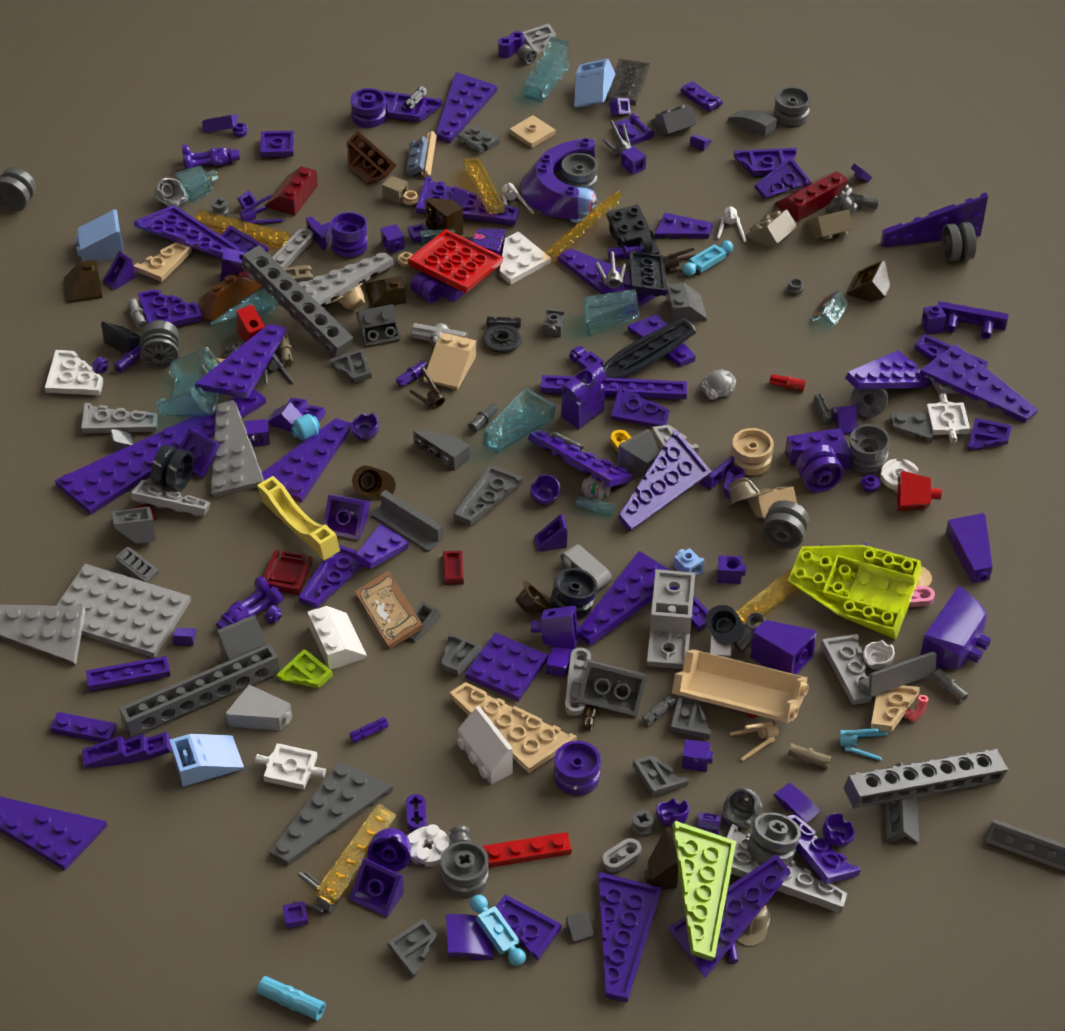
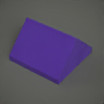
M364 858L349 900L388 917L404 894L403 875Z

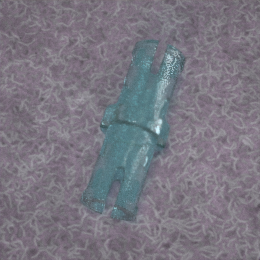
M578 496L575 507L592 511L595 514L598 512L613 516L616 505L599 501L597 498L588 499Z

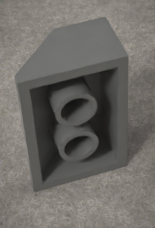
M585 659L580 677L577 701L637 716L647 676L644 673Z

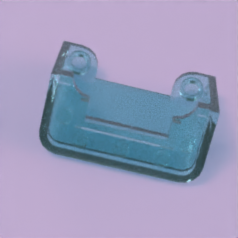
M208 347L172 361L169 374L177 383L170 399L167 400L164 397L158 399L155 407L159 413L164 416L207 417L214 413L220 394L203 391L201 387L195 388L197 381L220 364Z

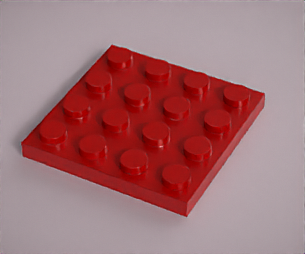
M445 229L408 259V265L461 292L467 293L501 265L504 257Z

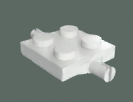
M942 393L939 395V403L927 404L926 407L932 435H949L950 442L953 443L954 441L956 443L958 441L956 434H969L970 432L964 403L948 402L947 395Z
M277 743L274 752L269 757L257 754L255 758V763L267 765L263 777L264 781L304 790L308 779L312 775L324 778L326 774V769L314 767L317 759V752Z

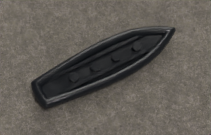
M681 318L629 344L613 355L602 366L605 370L606 378L623 379L652 365L696 334L697 331L694 325L687 319Z

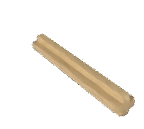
M434 131L427 133L428 146L424 170L421 171V175L424 178L431 176L437 138Z

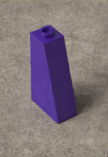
M981 513L948 520L946 535L971 583L990 580L993 565L986 515Z

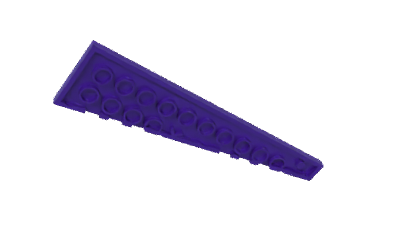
M255 389L252 390L248 399L235 397L228 400L235 401L242 418L266 404V398ZM216 406L172 427H167L159 433L74 472L65 474L56 479L55 484L91 515L137 486L141 480L151 477L152 463L160 447L170 445L178 450L188 428H192L210 439L214 437Z

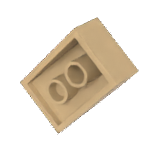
M447 333L441 334L426 370L435 385L458 390L476 358V340Z

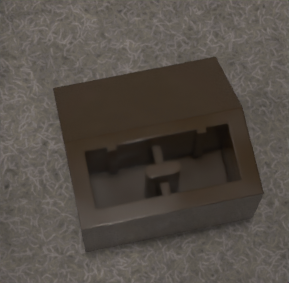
M425 199V223L428 229L437 235L445 229L459 236L463 235V208L452 199Z

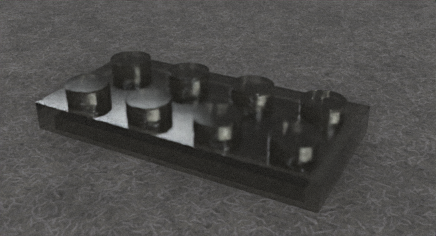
M619 58L614 70L615 76L605 101L610 102V100L615 98H629L630 105L636 106L650 69V63Z

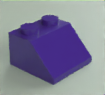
M335 494L328 495L323 525L328 526L336 536L359 540L368 520L371 502Z

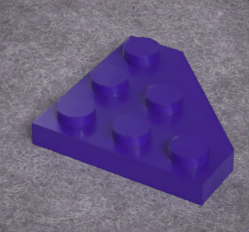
M156 289L138 293L147 323L163 320L177 327L202 321V315L196 303L191 302L189 304L183 302L182 298L173 295H163L161 291Z

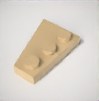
M175 242L160 250V254L154 257H147L146 261L142 264L136 263L133 265L134 271L163 282L192 253V248Z
M903 685L876 695L871 729L876 728L878 731L892 732L919 695L920 687Z

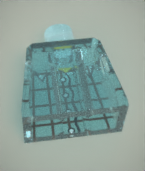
M201 166L176 172L175 179L181 183L188 194L189 200L193 203L213 191L212 181L217 180L218 175L215 170L206 172Z

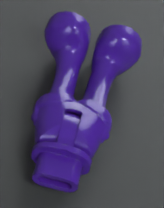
M182 145L185 171H191L207 165L223 166L233 163L234 160H240L239 150L211 148V150L206 152L193 153L188 145Z
M262 576L257 577L254 581L256 589L254 593L241 602H234L225 614L221 615V620L216 623V626L222 629L244 618L256 615L268 607L279 605L283 601L281 593L275 587L270 588ZM260 600H262V601H261L260 603H258L257 605L251 607V606L254 605L255 603H257V602H259Z

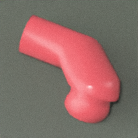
M919 695L915 709L911 710L908 708L903 717L908 719L909 722L916 721L925 712L928 697Z

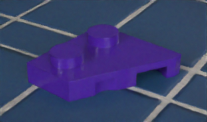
M975 418L968 451L1007 445L1012 425Z

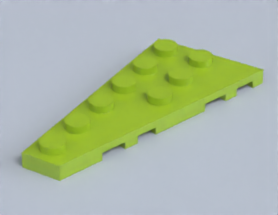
M674 821L672 828L690 952L692 955L713 961L717 949L736 841Z

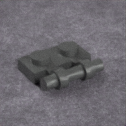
M478 124L467 129L464 135L462 133L457 135L462 144L470 146L473 151H478L479 153H483L484 148L490 150L500 143L499 137Z

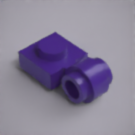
M577 346L570 351L569 358L574 363L578 362V366L582 369H586L593 363L603 366L601 358L591 351L587 353L582 346Z

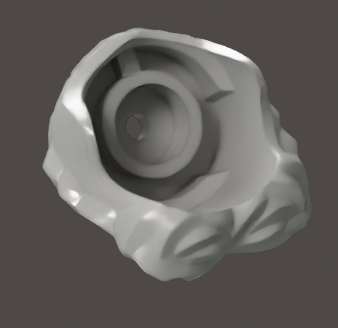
M162 178L155 187L156 199L168 207L173 205L179 207L180 204L186 203L189 199L186 190L176 179Z
M715 370L699 383V387L708 399L716 400L723 396L729 397L733 393L736 379L729 371Z

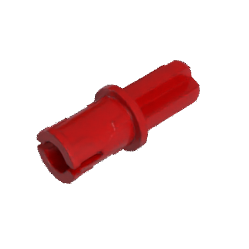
M772 374L769 384L786 387V389L791 388L804 391L806 380L793 378L790 375L785 377Z

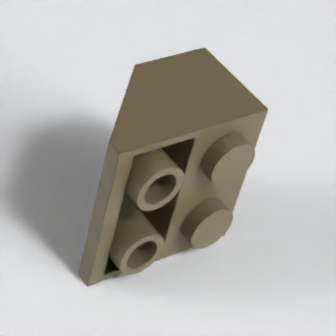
M787 209L781 212L777 210L770 216L769 214L763 216L760 219L761 222L750 227L751 230L745 235L767 248L779 243L797 225Z

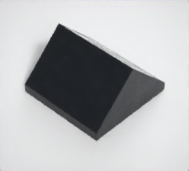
M102 321L101 328L105 344L123 354L129 353L135 347L141 345L140 335L124 326Z

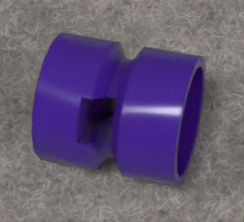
M419 272L413 278L410 285L414 293L422 296L429 303H435L441 297L444 290L440 282L424 272Z

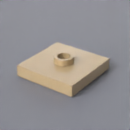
M532 115L510 128L509 133L533 148L555 135V129Z

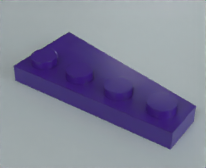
M796 814L787 816L795 821L801 829V837L796 849L825 884L859 876L861 869L856 865L852 867L846 862L847 857L841 852L837 854L830 848L831 844L825 839L818 838L815 835L816 831Z

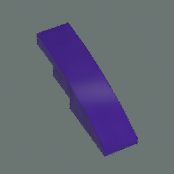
M167 732L149 738L141 734L127 740L119 736L82 749L83 765L85 768L106 767L171 753L170 736Z

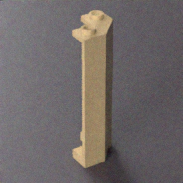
M690 650L686 651L683 671L675 673L672 694L788 723L797 717L803 698L807 695L809 684H807V677L702 651Z

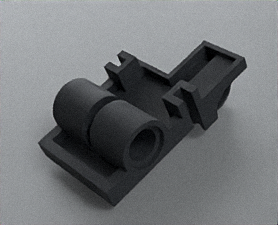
M639 204L607 212L606 217L609 221L610 234L612 238H617L619 248L640 245L642 253L660 254L655 242V233L653 230H650Z

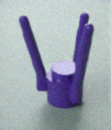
M268 195L254 204L244 207V210L239 211L243 224L248 223L250 226L253 224L283 222V219L254 220L256 218L255 213L268 207L263 206L255 210L253 208L272 198V195Z

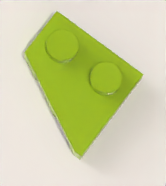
M305 649L277 674V678L280 681L318 689L333 676L332 670Z

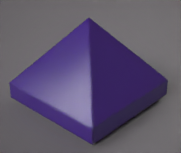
M250 190L237 198L243 210L244 207L257 202Z

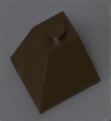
M96 260L78 262L64 277L68 303L103 298Z
M879 261L857 271L846 292L847 295L869 302L885 298L890 287L885 261Z
M402 276L365 283L371 308L406 303L405 286Z
M666 827L648 860L647 870H644L645 882L661 887L662 890L677 888L679 869L670 827Z

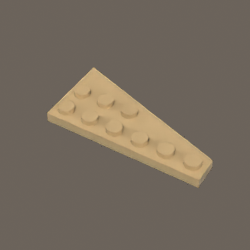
M467 682L450 692V698L468 715L476 707L480 706L512 747L513 759L528 773H531L553 758L557 749L563 744L577 741L576 735L572 733L568 735L562 732L561 728L555 725L552 727L542 722V719L516 706L511 707L505 704V701L500 698L496 700L488 696L487 692Z

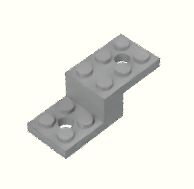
M656 569L647 666L683 669L686 651H689L695 573ZM670 587H677L678 590H675V591H674V590H671V589H669V588H670ZM671 648L673 651L666 652L664 649Z

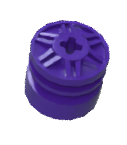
M345 212L334 216L331 220L333 251L344 257H355L363 254L367 250V220L365 217L354 212Z

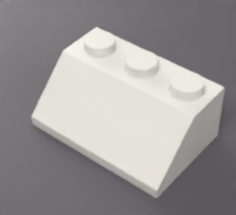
M328 606L308 611L309 628L330 670L367 658L347 613Z
M480 706L476 707L459 727L457 743L461 750L466 751L470 762L476 764L479 768L480 775L484 779L486 778L492 785L513 774L512 747Z

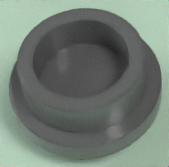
M792 278L787 284V290L793 294L803 292V281L799 278Z

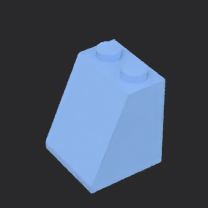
M112 210L78 228V235H75L76 245L80 246H76L78 257L81 256L82 262L87 260L115 259L118 251L123 252L117 210Z

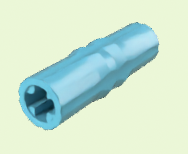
M267 976L262 978L257 988L259 995L317 1021L325 1011V1002Z

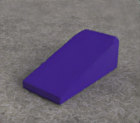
M553 646L546 664V674L566 677L571 652L574 649Z

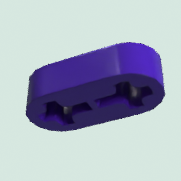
M733 466L727 471L724 494L728 498H731L728 488L729 483L739 478H744V470L741 467Z
M419 794L410 795L406 800L407 826L413 832L418 828L427 826L426 806L423 796ZM414 803H418L417 810H414ZM419 817V824H415V818Z

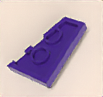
M790 156L759 181L754 188L763 199H767L808 185L812 181Z
M664 213L656 230L655 239H661V236H670V239H677V236H686L688 239H709L713 223Z
M619 385L611 415L612 420L650 427L667 425L668 409L651 400L647 401L641 398L639 394L631 393L625 390V387Z
M380 524L357 552L356 561L371 569L408 549L409 541Z
M504 895L496 906L520 940V943L539 961L560 932L561 924L507 895Z

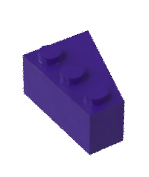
M841 428L787 436L785 453L790 465H796V460L806 449L816 445H828L833 448L844 470H850L852 454Z

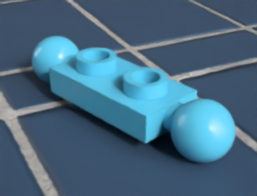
M723 241L720 244V248L714 244L690 258L689 263L683 265V274L692 276L695 274L696 269L699 272H703L726 258V254H730L733 251L732 242Z
M482 895L472 897L470 907L474 912L480 913L475 920L500 955L508 952V960L513 966L523 965L526 960V954L522 949L516 948L520 940L495 906L488 909L487 899Z

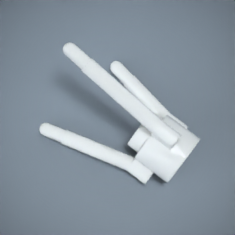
M508 183L502 187L503 195H501L503 204L507 205V199L512 201L518 198L532 214L535 213L525 203V200L520 196L513 184Z
M732 206L726 208L724 216L721 217L717 239H720L724 223L729 225L736 223L745 243L747 240L740 224V218L737 217V210Z

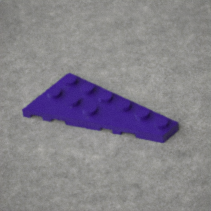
M456 72L437 128L436 139L451 143L497 92V85Z
M426 176L416 206V213L426 215L425 199H449L452 191L457 188L469 193V203L463 209V219L516 225L519 209L503 203H493L489 198H479L475 193L456 186L448 187L444 182L439 181L437 183L432 181V178Z
M987 193L980 194L981 197L973 200L968 198L959 205L952 204L928 213L929 216L913 218L914 221L906 224L899 223L883 229L880 243L882 247L941 241L944 225L955 223L958 226L959 223L970 222L974 228L975 235L981 236L988 201Z
M571 248L558 255V261L626 314L657 297L652 294L631 292L629 271L625 270L623 285L612 289L604 285V280L596 266V262H599L605 276L611 271V264ZM615 266V270L620 274L621 268Z
M954 344L922 368L919 373L924 377L928 375L934 378V381L939 384L943 382L951 386L952 390L976 401L980 399L988 403L987 406L991 408L997 407L1004 410L1006 415L1024 423L1038 412L1035 406L957 344Z
M899 350L851 370L845 377L856 389L929 388L932 383L927 375L925 377L920 375V370L916 367V364Z
M638 551L579 627L578 637L592 645L653 600L656 569H669L641 551Z
M0 797V832L64 871L107 827V822L104 820Z

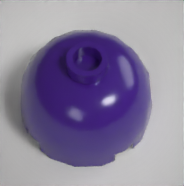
M385 828L372 837L368 846L367 856L374 863L394 872L400 871L407 866L410 860L411 843L404 832L396 828Z

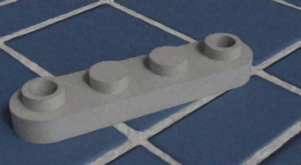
M306 228L298 230L272 258L282 268H288L313 241L312 231Z
M585 648L574 649L570 656L565 711L571 716H580L586 709V703L577 701L580 677L585 659L591 660V654Z

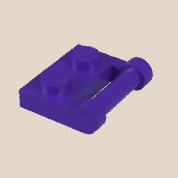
M636 113L631 114L629 118L614 123L624 141L622 124H625L631 146L654 136V131L648 128ZM633 124H635L643 133H640V132L633 126Z

